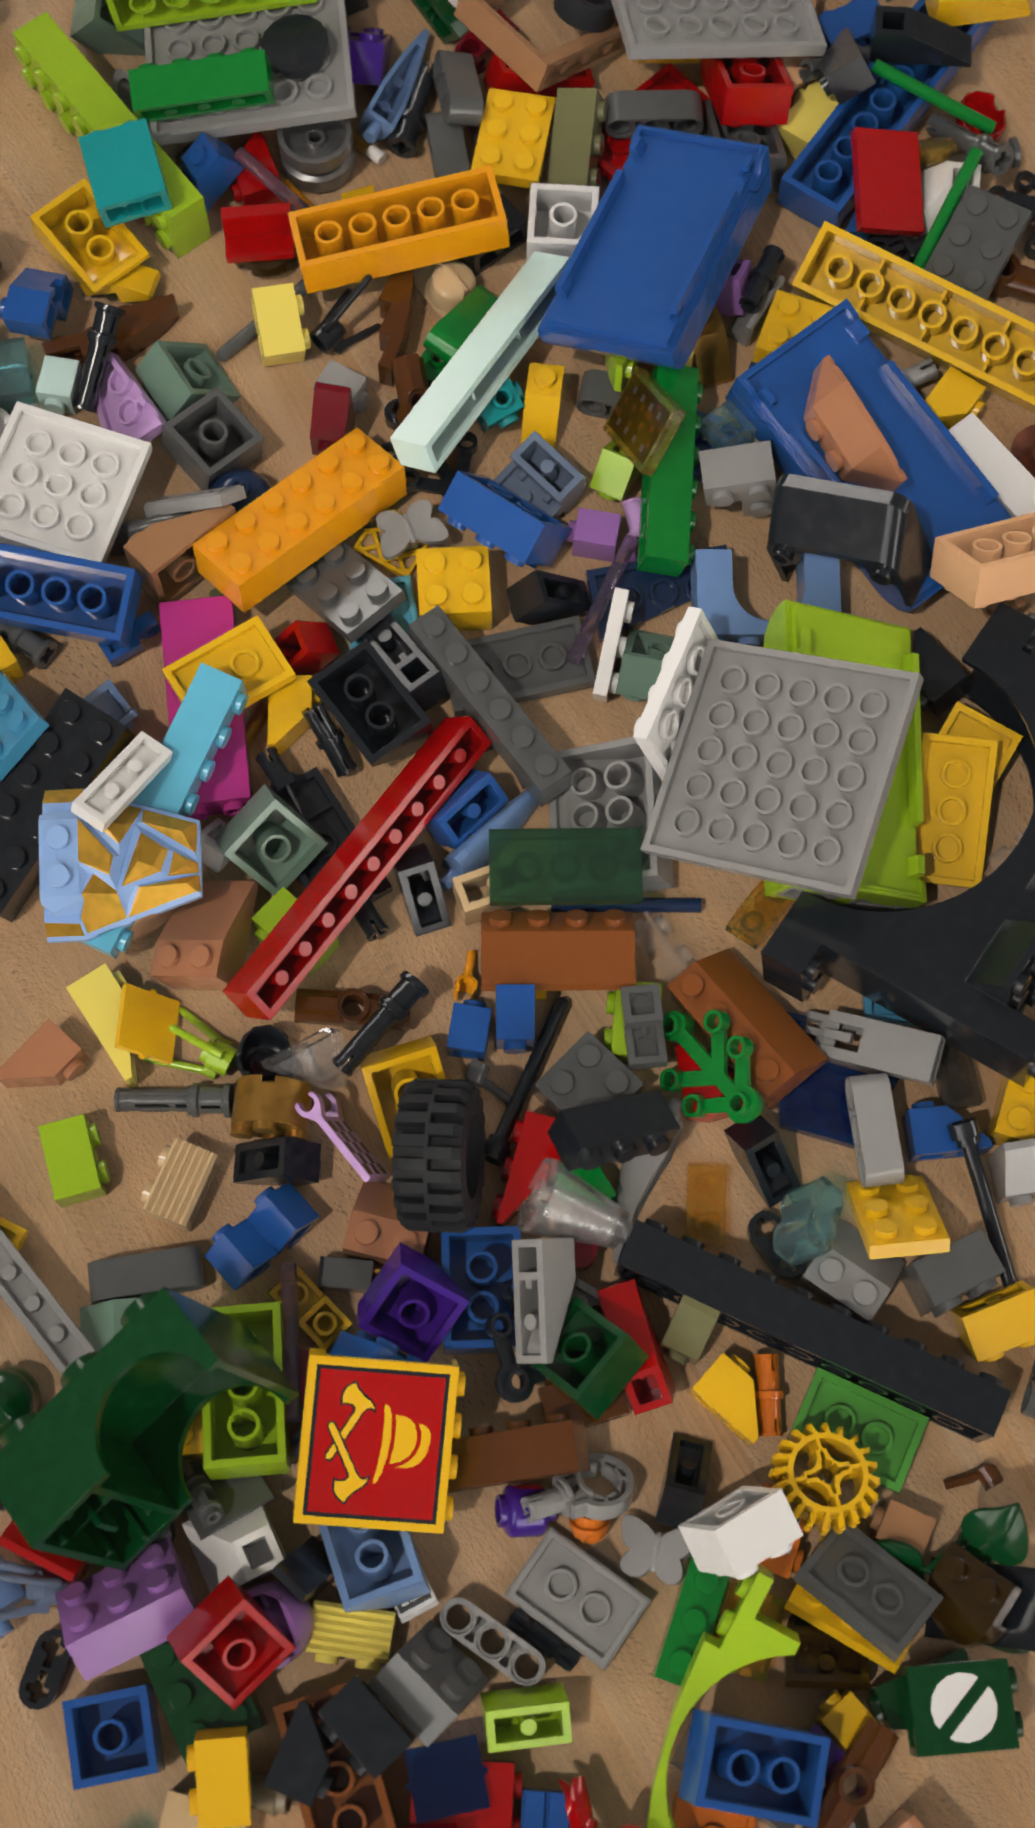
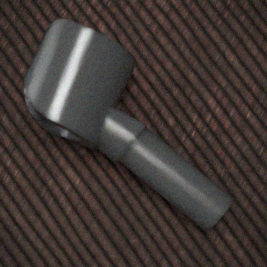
M472 1060L465 1072V1080L471 1081L478 1088L482 1087L508 1104L511 1095L494 1084L493 1081L486 1079L489 1066L480 1061Z

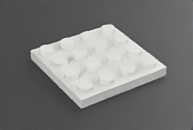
M16 401L0 438V542L106 563L152 453L151 443Z
M688 606L683 620L677 624L675 639L669 652L663 657L662 669L656 683L649 690L648 702L643 714L634 725L633 738L661 781H663L709 639L719 640L701 608Z

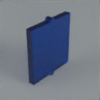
M477 1734L432 1743L428 1748L424 1745L404 1751L409 1777L406 1789L412 1793L417 1824L491 1807L485 1781V1774L488 1769L482 1765Z

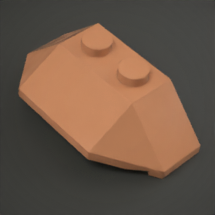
M830 355L824 357L813 371L803 417L808 435L812 440L819 443L825 453L826 463L833 472L838 473L841 480L865 487L896 491L908 479L902 468L900 469L898 460L848 379L840 368L835 365Z

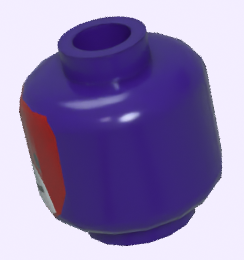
M537 1482L507 1484L502 1494H497L495 1498V1520L497 1527L503 1528L505 1534L512 1538L542 1536L547 1531L549 1522L555 1521L556 1515H551L529 1524L526 1519L530 1516V1513L524 1515L520 1501L525 1496L546 1491L545 1487Z

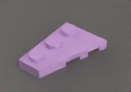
M110 352L95 407L102 428L149 442L162 433V427L167 421L119 355Z

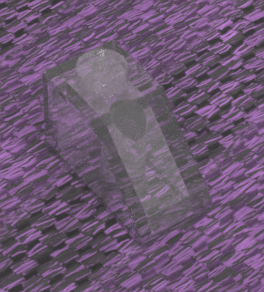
M325 1027L261 1061L264 1069L323 1089L335 1090L349 1082V1076L340 1070L350 1060V1057L343 1066L338 1068L332 1063V1059L347 1045L341 1030ZM357 1068L353 1072V1074L359 1072Z

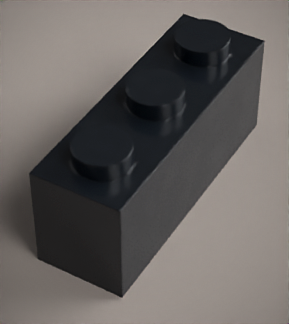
M658 1090L561 1109L547 1133L566 1170L572 1171L581 1168L592 1170L602 1164L614 1161L625 1163L637 1156L647 1154L658 1156L671 1147L672 1140L681 1128L661 1091Z

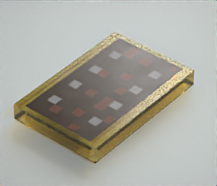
M636 366L603 429L639 472L651 477L683 421L686 412L647 370Z

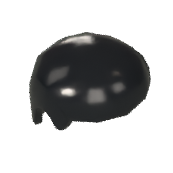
M271 1025L255 1026L243 1035L236 1051V1064L242 1076L258 1074L262 1075V1081H275V1075L289 1076L294 1063L295 1053L288 1041V1035L283 1030Z

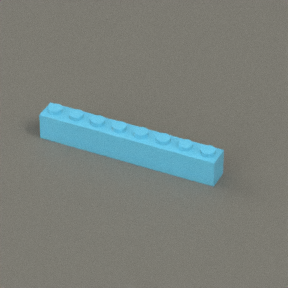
M201 662L162 742V745L173 751L171 761L134 799L133 803L182 816H191L194 813L200 798L197 795L202 781L208 782L214 772L216 762L213 759L219 747L224 749L230 739L232 728L229 726L234 715H240L246 706L248 695L245 694L247 690L242 680ZM133 925L125 928L120 926L99 934V938L79 943L117 959L119 952L124 953L132 941L134 932L130 930Z

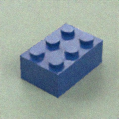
M456 472L438 507V510L448 516L446 521L449 524L463 531L468 528L477 534L475 540L491 549H494L495 546L506 552L504 555L505 559L520 567H523L524 564L532 568H537L538 565L551 566L571 530L567 525L489 477L469 472Z
M520 1226L472 1227L465 1233L441 1232L442 1270L470 1299L469 1304L443 1339L444 1354L496 1353L492 1337L485 1330V1322L489 1316L497 1313H506L512 1319L513 1329L508 1337L513 1351L516 1352L515 1323L509 1303L502 1296L501 1287L506 1280L513 1278L512 1240H521ZM512 1283V1285H511V1293L514 1295V1289H513V1283ZM496 1319L494 1323L495 1329L502 1333L503 1323L501 1320Z
M693 1708L678 1797L697 1807L817 1828L831 1738L811 1730Z

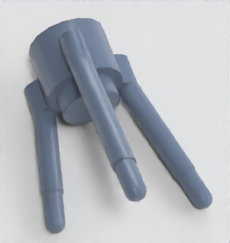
M0 1559V1569L10 1571V1573L0 1572V1580L26 1584V1597L28 1600L34 1601L31 1605L0 1612V1621L34 1613L48 1614L50 1605H57L55 1593L65 1589L68 1586V1581L43 1567H32Z

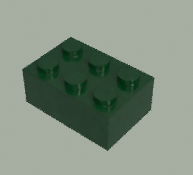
M169 1641L140 1654L186 1766L187 1745L194 1744L196 1730L248 1725V1734L269 1724L255 1691L233 1710L179 1660Z

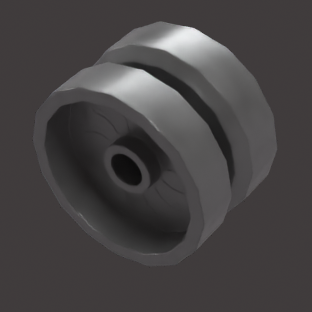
M349 119L277 129L283 174L298 189L316 194L330 192L344 185L352 175L355 157Z

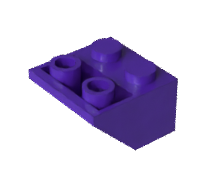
M348 26L353 83L380 86L387 75L392 35H383L384 29L365 27L364 31L351 32V26Z

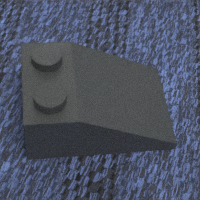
M704 100L705 136L769 146L771 190L769 193H778L787 157L777 125L773 127L742 125L738 128L721 125L714 107L712 108L711 100Z

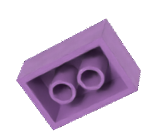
M169 1538L157 1544L147 1546L124 1571L105 1567L102 1571L80 1582H74L65 1589L55 1593L64 1645L85 1682L168 1641L166 1637L197 1607L188 1572Z

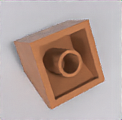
M363 1182L351 1213L342 1249L345 1256L370 1260L384 1265L400 1242L426 1256L431 1232L409 1231L400 1224L396 1216L397 1209L394 1208V1191L391 1185L379 1182Z

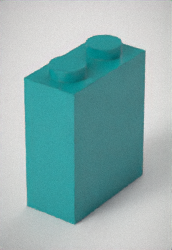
M146 118L130 120L116 127L95 130L88 135L78 137L97 210L105 228L173 209L153 136Z

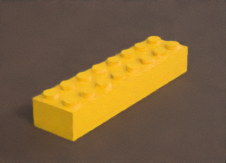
M824 221L791 284L794 294L832 307L837 306L847 298L857 311L859 319L870 332L925 359L931 357L933 363L947 370L952 366L985 386L987 390L1035 413L1034 323Z

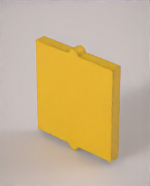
M128 983L122 985L114 1047L137 1054L141 1060L149 1058L167 1065L172 1064L176 1034L169 1030V1026L171 1024L177 1026L180 1001L157 994L155 989L148 991Z

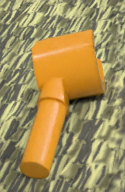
M473 950L467 951L464 971L456 979L453 990V999L455 1001L459 992H467L471 996L470 1000H475L478 981L473 977L476 952Z

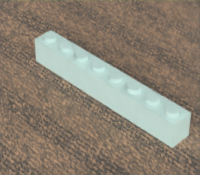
M534 251L390 437L400 465L433 473L438 471L539 337L537 328L556 294L555 285L570 257Z

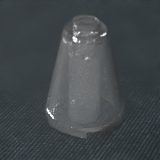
M551 1157L550 1159L546 1158L543 1160L528 1188L532 1189L528 1202L523 1200L521 1204L517 1228L526 1234L548 1238H574V1242L613 1249L619 1243L625 1244L633 1227V1222L629 1221V1212L574 1171H568L559 1160Z

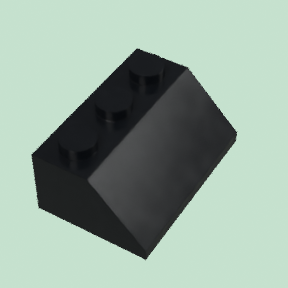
M367 639L307 681L372 767L406 758L420 748L434 732L432 721Z

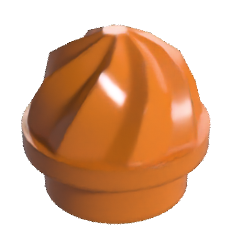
M583 1516L571 1520L569 1517V1526L573 1530L576 1539L581 1540L582 1543L595 1544L606 1535L610 1526V1519L593 1520Z

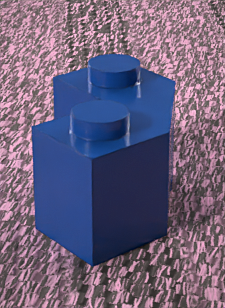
M26 267L10 284L7 297L2 298L0 317L11 333L51 340L55 320H67L74 288L67 275Z
M290 1182L277 1189H274L272 1186L265 1189L255 1199L254 1203L257 1207L247 1219L233 1227L228 1223L213 1235L212 1240L214 1244L205 1254V1257L234 1291L264 1273L271 1266L269 1262L278 1256L284 1248L288 1247L290 1250L298 1243L320 1217Z

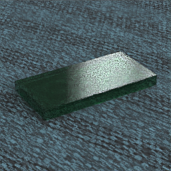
M641 828L489 829L490 906L642 904Z

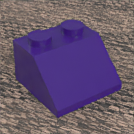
M400 1242L358 1302L357 1327L376 1337L379 1336L400 1347L401 1351L427 1363L469 1304L470 1299L434 1260Z

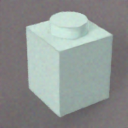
M45 355L35 390L41 409L60 415L64 413L76 415L78 408L73 407L72 404L82 372L79 360Z

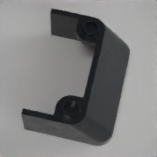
M795 474L781 475L774 489L767 551L782 581L789 582L796 564L800 562L803 556V552L863 563L872 581L883 586L897 585L905 606H913L931 567L933 554L911 500L893 491Z

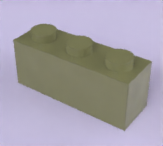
M557 88L547 184L599 186L600 188L601 171L598 168L599 156L604 154L605 140L601 131L602 122H607L608 103L604 101L597 88Z

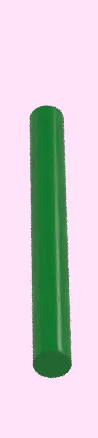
M878 58L871 68V72L989 135L996 126L997 122Z
M971 147L913 262L914 265L922 269L925 268L984 154L979 148Z

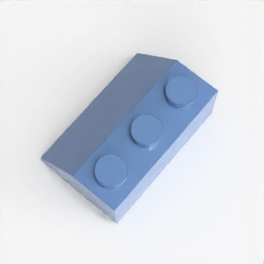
M318 1525L345 1612L392 1608L431 1593L411 1531Z

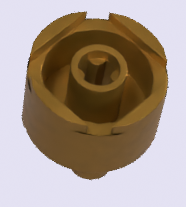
M258 1074L239 1077L235 1088L230 1135L240 1139L259 1137L262 1140L288 1136L307 1141L310 1119L299 1115L295 1109V1104L300 1102L307 1111L312 1109L313 1098L308 1095L310 1091L313 1092L311 1085L285 1076L275 1075V1081H262V1075Z

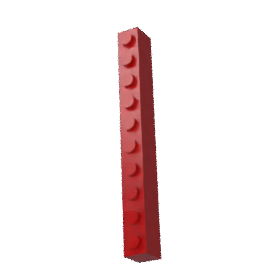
M471 716L443 719L222 991L246 1017L271 1020L492 744Z

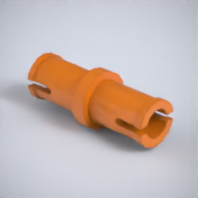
M755 1354L753 1358L755 1359V1400H757L758 1436H783L780 1399H784V1390H780L779 1354Z

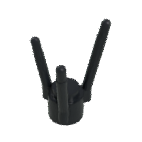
M367 274L353 291L347 288L322 322L310 333L311 340L323 353L328 355L335 350L340 355L349 346L379 331L381 324L377 323L344 340L343 336L346 334V330L338 321L371 281L372 276L370 274Z

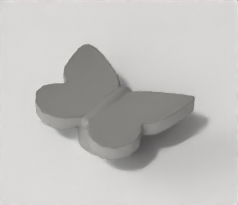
M425 499L418 500L412 503L407 512L402 515L391 510L383 511L377 515V527L383 532L380 541L384 559H395L404 553L406 549H416L422 543L439 545L448 541L449 533L444 524L436 517L431 518L432 504L430 501Z
M624 1515L621 1521V1533L623 1543L629 1548V1551L620 1559V1567L623 1573L630 1577L640 1578L646 1576L650 1571L656 1572L662 1582L671 1586L679 1585L685 1576V1567L682 1560L687 1559L691 1555L679 1528L665 1535L662 1532L656 1534L643 1520L633 1515Z

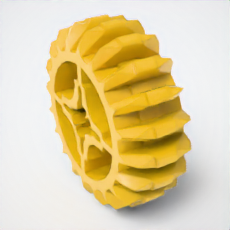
M827 1422L821 1424L818 1432L812 1423L805 1425L803 1433L798 1429H794L789 1435V1440L782 1439L778 1445L779 1452L774 1453L771 1457L770 1462L775 1468L769 1471L768 1479L776 1482L772 1488L782 1489L796 1520L799 1517L805 1520L803 1525L805 1532H809L814 1524L818 1525V1531L821 1536L829 1532L830 1526L837 1535L845 1531L846 1525L854 1529L860 1523L859 1517L867 1518L872 1511L869 1505L875 1504L878 1499V1494L873 1489L880 1485V1478L872 1475L878 1468L877 1462L865 1460L870 1453V1447L859 1449L856 1446L859 1440L858 1434L851 1436L849 1440L843 1437L845 1433L843 1426H839L835 1433L830 1432ZM804 1453H808V1470L804 1471L800 1477H795V1459ZM829 1454L834 1455L835 1457H837L838 1459H840L842 1462H838V1461L834 1460ZM818 1473L824 1474L823 1478L829 1477L832 1480L830 1484L824 1483L825 1479L821 1481L817 1477ZM853 1479V1498L850 1502L841 1505L839 1499L842 1494L840 1486H844L848 1480ZM805 1495H811L815 1497L820 1504L813 1502Z

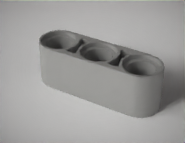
M886 1073L846 1077V1100L858 1174L862 1187L903 1183L905 1177L904 1162L888 1075Z
M453 1598L443 1605L440 1612V1622L442 1628L449 1635L522 1686H532L542 1679L545 1672L544 1658L530 1644L464 1598ZM457 1604L466 1606L471 1614L469 1624L461 1630L452 1628L447 1621L449 1609ZM497 1629L503 1634L505 1644L499 1653L489 1654L482 1649L480 1644L481 1636L486 1630ZM522 1654L534 1655L539 1663L537 1673L529 1679L519 1677L514 1669L516 1659Z

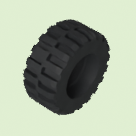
M417 1078L406 1084L402 1090V1096L398 1101V1112L395 1115V1131L392 1140V1190L394 1191L393 1202L394 1208L397 1209V1219L409 1231L465 1233L474 1227L475 1219L478 1218L485 1176V1113H483V1099L480 1097V1089L469 1080Z

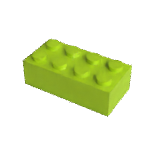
M280 1301L211 1307L245 1323L288 1378L286 1315ZM257 1386L235 1387L217 1395L202 1408L203 1470L210 1480L292 1473L289 1405L284 1404L274 1393Z

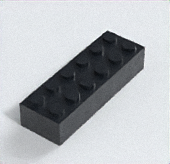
M67 688L64 689L45 717L49 727L0 784V917L10 922L14 921L39 883L38 819L39 815H42V802L45 791L86 789L136 737L128 727Z

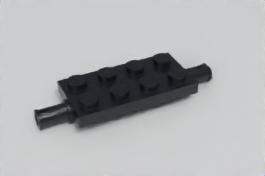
M270 747L266 749L269 753V759L264 751L259 753L255 759L271 782L270 789L292 806L328 842L324 849L297 877L305 890L355 827L317 767L304 774L290 772L280 757L277 748ZM386 876L354 915L369 942L378 939L376 936L377 932L372 925L375 926L381 937L389 931L388 925L385 924L373 905V902L393 891L392 885Z

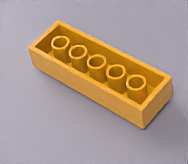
M492 165L287 212L307 294L361 282L367 274H370L372 279L510 247L507 218Z
M356 427L194 542L192 547L198 572L243 613H246L376 518L379 513L387 510L407 495L405 466L400 465L398 460Z

